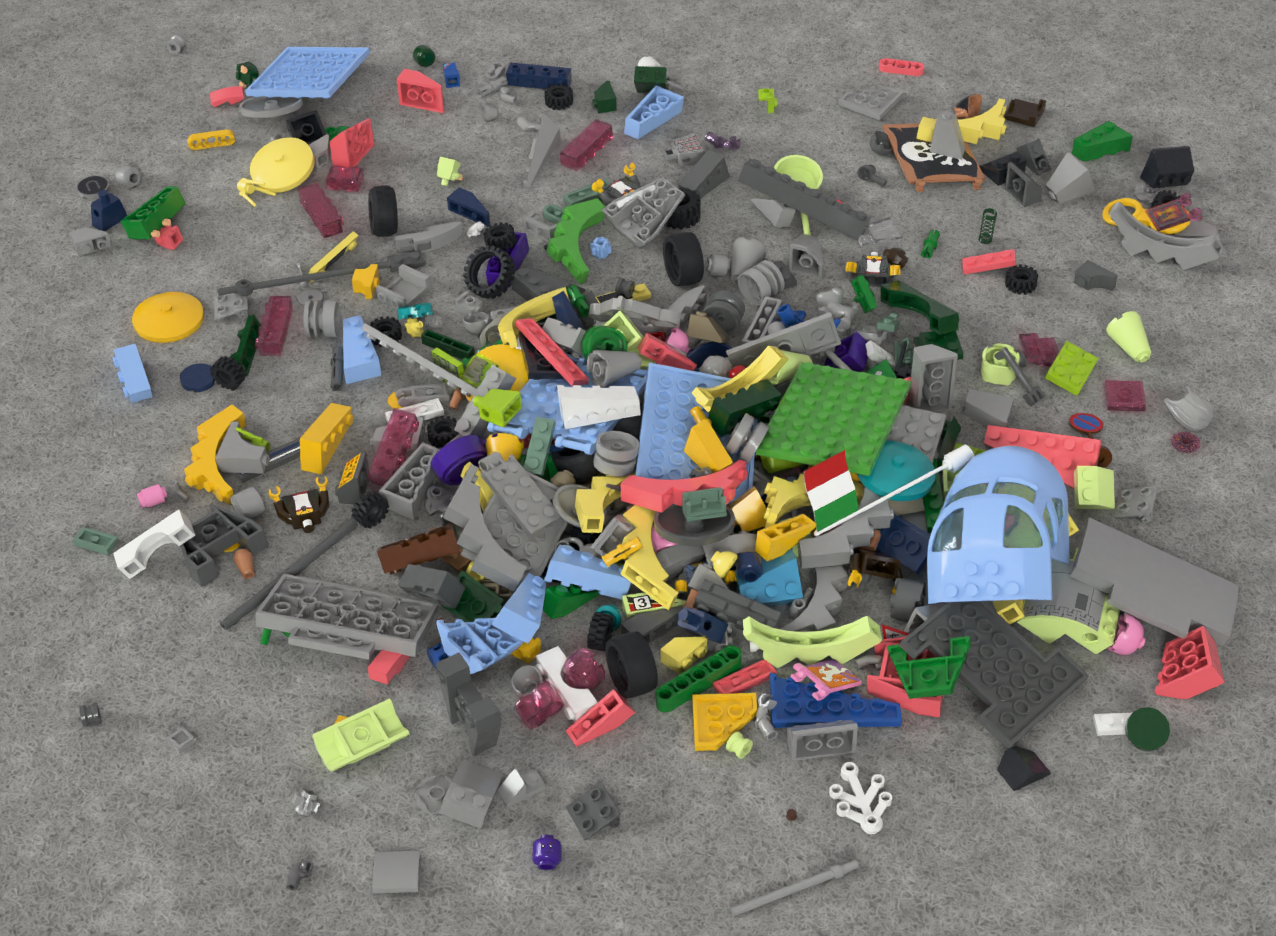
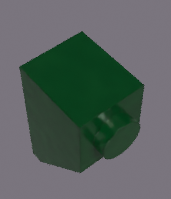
M605 81L594 92L592 105L593 108H596L598 114L617 111L616 96L610 81Z

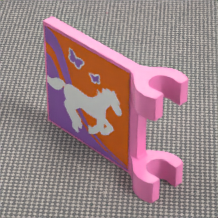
M836 659L808 666L797 663L793 668L798 672L791 674V678L796 682L802 681L806 676L816 683L815 687L819 691L814 692L812 696L818 701L823 700L832 692L859 686L862 683L860 679Z

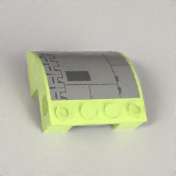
M1051 559L1052 600H1023L1024 617L1017 620V623L1049 644L1066 634L1094 654H1098L1107 647L1112 646L1120 610L1107 604L1109 594L1070 577L1074 559H1070V564Z

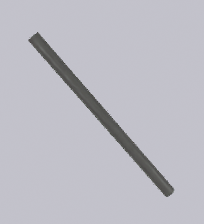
M351 518L221 621V627L228 630L266 599L283 574L297 575L358 526L357 521Z

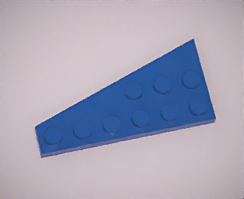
M770 673V695H773L771 700L777 701L776 707L771 710L774 728L836 722L838 720H853L857 723L858 727H901L900 704L877 698L872 700L861 698L860 694L853 693L849 695L841 693L842 690L832 692L823 700L818 701L812 696L814 692L819 691L815 687V683L809 682L804 684L796 682L791 677L784 679L777 677V674Z

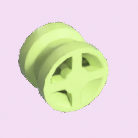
M735 732L727 741L726 749L729 752H735L739 759H743L750 752L753 742L749 738H743L740 732Z

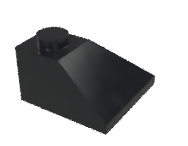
M317 110L286 120V127L291 138L303 140L308 145L326 135Z

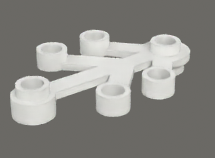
M847 762L841 767V777L845 781H849L855 796L844 792L839 784L831 785L829 789L830 797L842 800V802L837 804L836 813L840 817H847L860 823L861 828L866 833L876 834L883 827L881 816L885 809L891 805L892 795L889 792H881L879 794V804L872 812L870 804L879 789L884 787L885 778L880 774L873 775L871 786L867 793L864 794L858 780V767L853 762ZM850 805L861 809L862 814L851 810Z

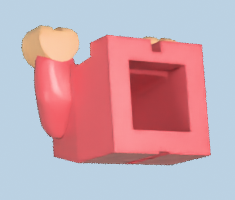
M164 219L162 224L166 227L161 228L159 231L153 230L151 236L158 245L174 250L183 241V237L178 226L172 227L171 220Z

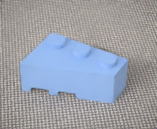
M136 344L114 349L115 357H112L115 368L118 367L119 372L117 374L120 383H124L125 387H122L125 398L129 397L131 403L151 398V388Z

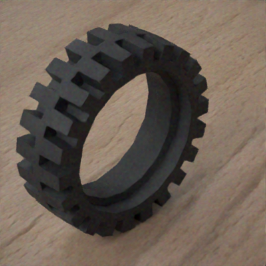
M482 246L480 250L476 249L474 251L475 255L471 254L469 256L471 261H466L468 267L464 266V271L467 272L463 273V277L466 278L464 282L467 284V288L474 294L482 298L494 299L496 296L500 297L502 295L501 292L505 293L507 291L506 286L510 288L511 284L509 281L514 280V277L511 275L515 274L513 269L515 264L512 263L513 259L504 250L496 246ZM496 256L501 262V273L493 285L482 288L477 280L478 271L487 259Z

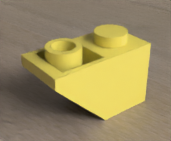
M673 638L660 649L661 663L680 675L684 670L690 669L696 660L702 659L706 655L707 638Z

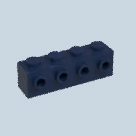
M510 62L506 72V79L509 86L546 89L550 88L551 85L554 87L555 84L558 86L563 84V86L567 85L570 87L572 74L571 68Z

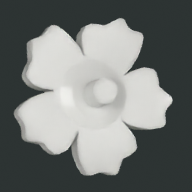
M481 222L473 224L468 229L467 237L480 235L479 231L485 228V225Z

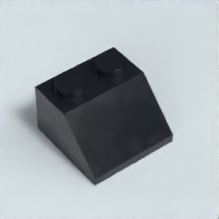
M1016 151L979 167L982 173L999 186L1006 183L1008 163L1012 162L1025 172L1027 160Z

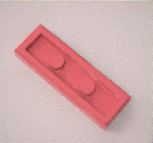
M763 659L713 682L712 687L718 694L741 693L769 680L770 673L777 674V671L772 664Z

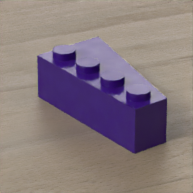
M515 232L516 244L512 248L508 247L509 250L507 251L503 249L513 259L512 263L515 264V268H513L515 271L519 269L530 250L526 233ZM496 256L488 260L486 269L488 286L493 285L501 273V262Z

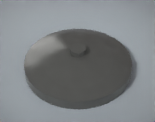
M672 504L662 513L655 512L654 528L659 536L675 544L686 546L709 545L727 538L733 532L735 515L732 509L726 505L727 516L687 522L682 512V506Z

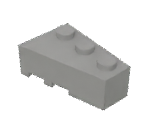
M548 317L542 327L545 333L564 353L569 352L571 353L570 356L577 359L580 356L583 357L581 340L586 331L579 327L575 329L570 324L565 325L561 321Z

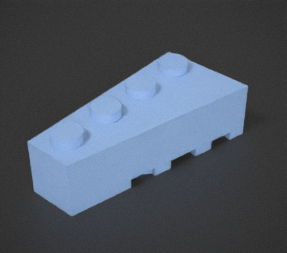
M361 315L343 319V358L346 384L381 376L380 362L371 339L366 336L367 332L361 329L364 325Z
M529 573L491 625L528 644L540 627L547 582L541 577Z

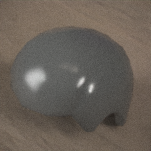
M875 131L870 139L871 149L879 155H888L893 151L887 140L888 135L884 132Z

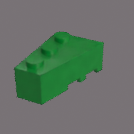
M1107 121L1075 138L1072 155L1085 162L1102 158L1103 155L1107 154L1115 155L1116 152L1120 151L1128 152L1131 149L1133 135L1114 123Z

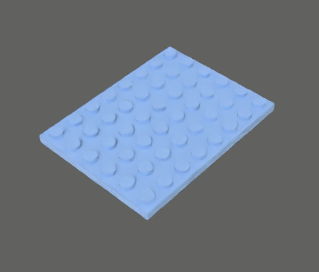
M649 362L635 476L660 480H678L691 478L692 469L702 470L684 452L691 428L696 425L690 410L695 406H699L707 418L709 416V413L696 402V397L692 392L696 387L713 388L732 378ZM757 418L754 419V423L750 429L752 431L757 425ZM716 433V435L718 436L719 440L725 448L728 441L730 440V435L727 434L723 437H720ZM740 446L733 455L727 452L733 464L741 460L739 459V454L743 446ZM755 453L749 463H746V470L748 471L746 480L737 486L735 497L728 505L752 488Z

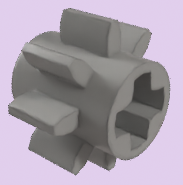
M303 789L301 793L296 792L292 800L293 805L296 806L294 810L304 816H310L312 811L317 813L321 804L320 800L317 799L318 794L310 789Z

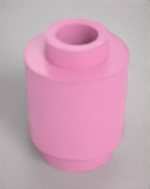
M159 484L142 489L140 493H137V497L142 508H150L165 502L164 498L167 497L164 486L160 487Z

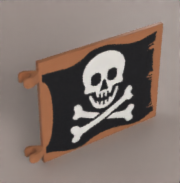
M885 124L882 126L884 132L888 135L887 139L908 183H915L917 192H924L923 186H925V183L972 181L974 190H981L980 184L985 181V176L967 142L964 141L965 152L962 160L930 152L931 142L916 139L919 124Z

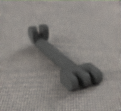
M1007 347L1002 348L995 354L997 360L1006 359L1027 391L1023 396L1027 404L1033 406L1035 402L1037 403L1044 397V393L1039 385L1034 388L1032 387Z

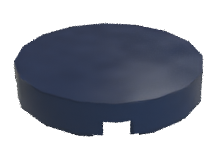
M200 363L188 366L180 374L181 386L189 392L190 390L203 392L210 389L215 382L212 379L214 376L210 374L212 366Z

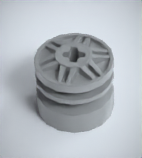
M763 260L741 273L737 280L738 288L743 298L753 306L761 305L765 296L774 297L784 289V279L780 270L774 263L768 260Z
M306 300L303 311V326L306 337H313V333L315 337H320L322 329L325 337H338L341 325L338 300H325L323 308L319 300H315L314 303L312 300Z

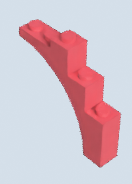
M738 460L719 472L689 479L660 480L630 475L621 483V501L662 513L672 504L682 506L683 492L721 487L723 496L726 497L727 505L734 499L737 486L747 478L746 461Z

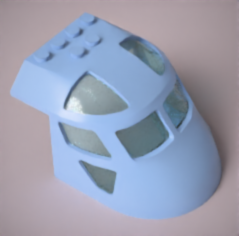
M1002 446L974 456L957 474L945 498L944 505L929 540L927 556L928 604L1005 600H1052L1051 559L1070 564L1067 491L1062 477L1049 460L1041 454L1024 447Z

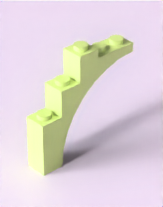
M868 616L838 628L812 632L776 629L764 625L751 617L743 620V634L745 638L763 650L764 660L776 668H780L795 658H798L807 665H812L829 655L832 659H836L841 664H844L882 642L879 624Z

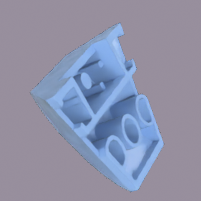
M495 618L475 619L474 622H464L462 619H456L455 623H444V620H437L436 623L444 652L449 657L460 653L469 666L470 674L486 669L517 650L523 644V641L491 625Z

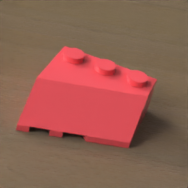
M368 118L342 131L329 141L334 168L351 172L374 146L371 119Z
M1205 626L1189 632L1184 639L1178 637L1166 643L1162 657L1163 669L1158 674L1160 682L1159 686L1155 687L1154 692L1160 696L1189 699L1225 683L1216 642Z

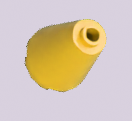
M498 433V436L493 438L490 435L485 443L487 456L498 452L504 462L509 460L508 458L512 454L519 462L524 449V442H520L519 437L506 433Z

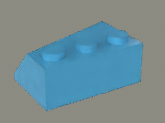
M792 548L783 556L770 561H766L761 557L763 574L754 582L749 583L741 580L735 570L737 593L768 607L791 604L796 599H803L797 560Z

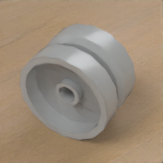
M745 413L740 423H737L729 436L730 440L725 450L733 455L740 446H743L739 459L749 463L766 435L769 426L760 422L753 431L750 430L754 423V417Z
M607 431L599 434L596 441V452L594 453V467L598 471L610 476L622 477L634 473L637 462L636 457L640 446L639 441L634 436L621 431Z

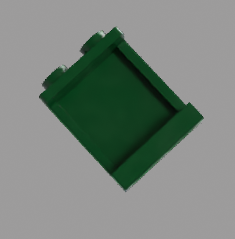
M635 66L634 84L637 92L649 93L656 85L669 90L667 80L670 81V78L666 79L667 68Z

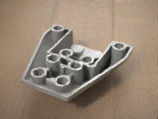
M662 177L613 200L602 209V212L620 234L639 248L646 245L659 234L685 194Z

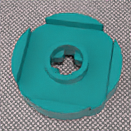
M431 303L414 304L413 306L397 308L398 319H406L411 316L417 318L433 314Z

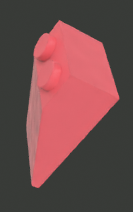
M404 69L397 78L400 105L444 113L442 86L419 71Z

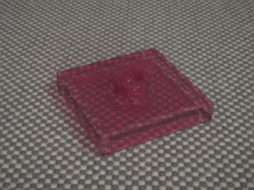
M1105 380L1104 388L1107 410H1146L1143 381Z

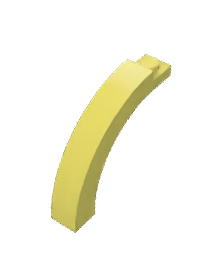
M566 287L533 298L506 314L498 324L503 344L509 343L510 348L518 346L517 338L520 330L515 326L516 320L532 318L537 322L555 314L552 297L564 291L569 300Z
M768 346L751 365L731 380L713 388L696 387L692 394L696 397V402L710 413L714 398L720 396L723 399L727 393L732 392L734 395L741 388L748 390L752 384L766 379L770 380L789 359L777 347Z

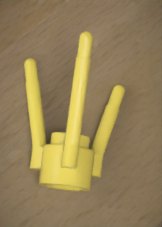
M242 178L237 185V189L240 191L239 195L243 196L253 206H256V204L247 194H252L254 190L276 196L274 192L254 186V184L265 185L266 183L262 181Z

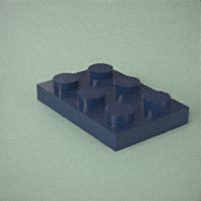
M894 514V519L890 521V528H881V537L876 550L901 560L900 564L919 575L927 563L931 534ZM936 538L933 546V551L936 549Z

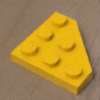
M756 693L692 695L695 751L718 750L729 740L732 734L738 732L757 715Z

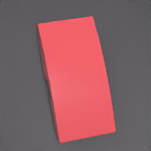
M235 86L210 93L211 104L215 108L227 101L231 105L245 99L244 89L242 86Z

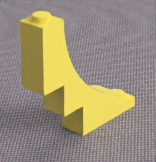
M634 505L622 516L636 528L624 537L621 545L637 536L643 548L628 555L629 559L626 560L621 575L669 610L673 607L678 592L666 584L669 575L662 568L653 550L651 528L654 524L656 511Z

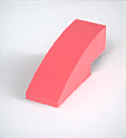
M646 333L637 347L639 353L652 359L656 364L694 371L697 366L689 358Z
M381 650L368 667L369 679L388 685L395 673H400L410 656Z

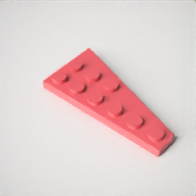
M992 425L987 426L984 444L991 448L1018 446L1041 454L1054 465L1064 484L1073 489L1074 470L1077 466H1097L1102 443L1101 440Z

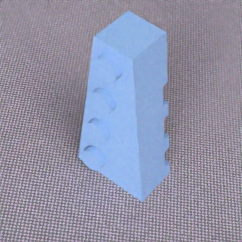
M656 85L627 116L624 134L640 139L682 112L684 97Z
M569 545L558 546L550 561L544 580L547 582H552V579L562 581L561 585L568 587L570 584L579 585L581 590L588 592L596 589L601 595L621 600L622 596L628 595L632 584L621 575L624 565L612 564L610 567H607L603 559L594 557L588 552L574 550Z

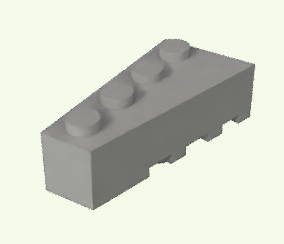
M422 442L379 490L380 495L388 501V510L412 520L415 519L426 496L427 489L431 486L436 475L430 463L434 455L439 451L438 448Z

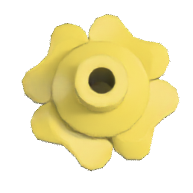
M416 318L407 319V323H405L406 332L413 338L421 337V333L424 332L422 328L423 323L417 321Z

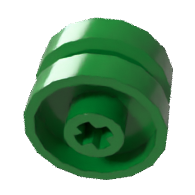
M594 326L583 335L581 352L587 361L588 355L593 353L594 350L627 352L628 344L625 336L619 330L607 326Z

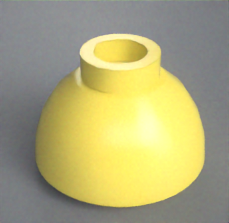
M716 551L710 561L713 562L716 574L723 578L734 565L738 556L730 551L721 553Z

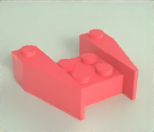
M905 637L882 639V642L875 645V655L883 656L880 676H867V693L882 700L900 704L901 708L918 715L940 717L943 695L909 699L899 678L887 646L899 645ZM927 649L915 660L936 658V656ZM908 655V661L914 660Z

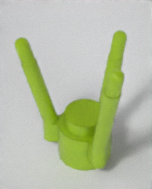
M239 427L235 428L236 431L242 433L243 439L252 442V445L265 447L266 452L269 451L270 441L264 440L262 437H258Z

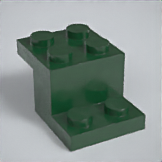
M934 331L921 332L919 337H914L915 347L933 344L957 353V360L963 359L964 353L956 331L942 335Z

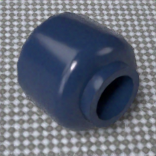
M744 552L735 561L737 576L741 580L750 583L762 576V559L757 553Z

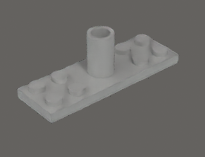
M831 312L788 328L782 322H773L768 327L769 335L729 349L726 352L733 368L738 365L748 367L768 346H775L779 350L810 356L840 345L841 342Z

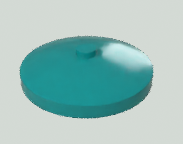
M886 441L871 475H857L864 486L870 491L884 497L935 469L929 458L915 447L902 442ZM935 474L889 499L894 501H913L924 497L933 486Z

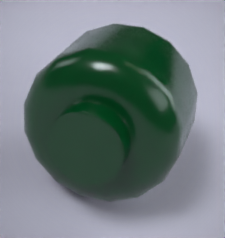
M419 45L413 51V59L420 66L428 67L434 63L435 53L428 46Z

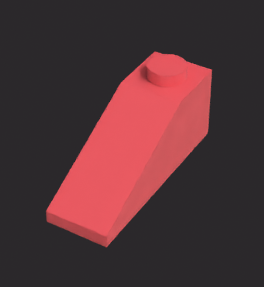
M613 689L565 731L575 746H579L621 726L635 714V711L627 700Z

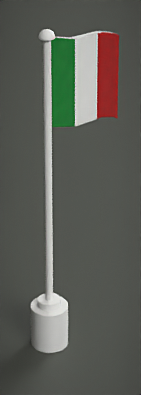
M966 444L944 455L942 466L861 509H858L856 490L847 467L845 450L804 471V483L814 512L816 523L814 536H820L826 531L943 469L955 473L964 468L974 457L972 450Z

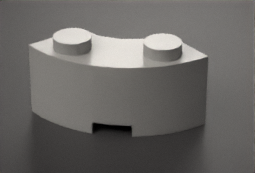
M741 531L719 542L702 545L708 565L713 567V562L710 560L716 551L720 553L730 551L737 554V556L747 551L755 552L756 534Z

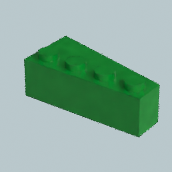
M167 186L120 222L129 239H150L152 237L151 232L153 230L159 231L164 226L162 221L164 219H171L181 210L186 202L177 186Z

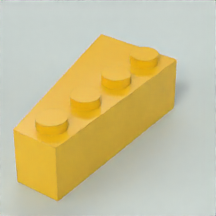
M330 403L301 436V470L322 475L348 428L353 424L354 415H352V407Z

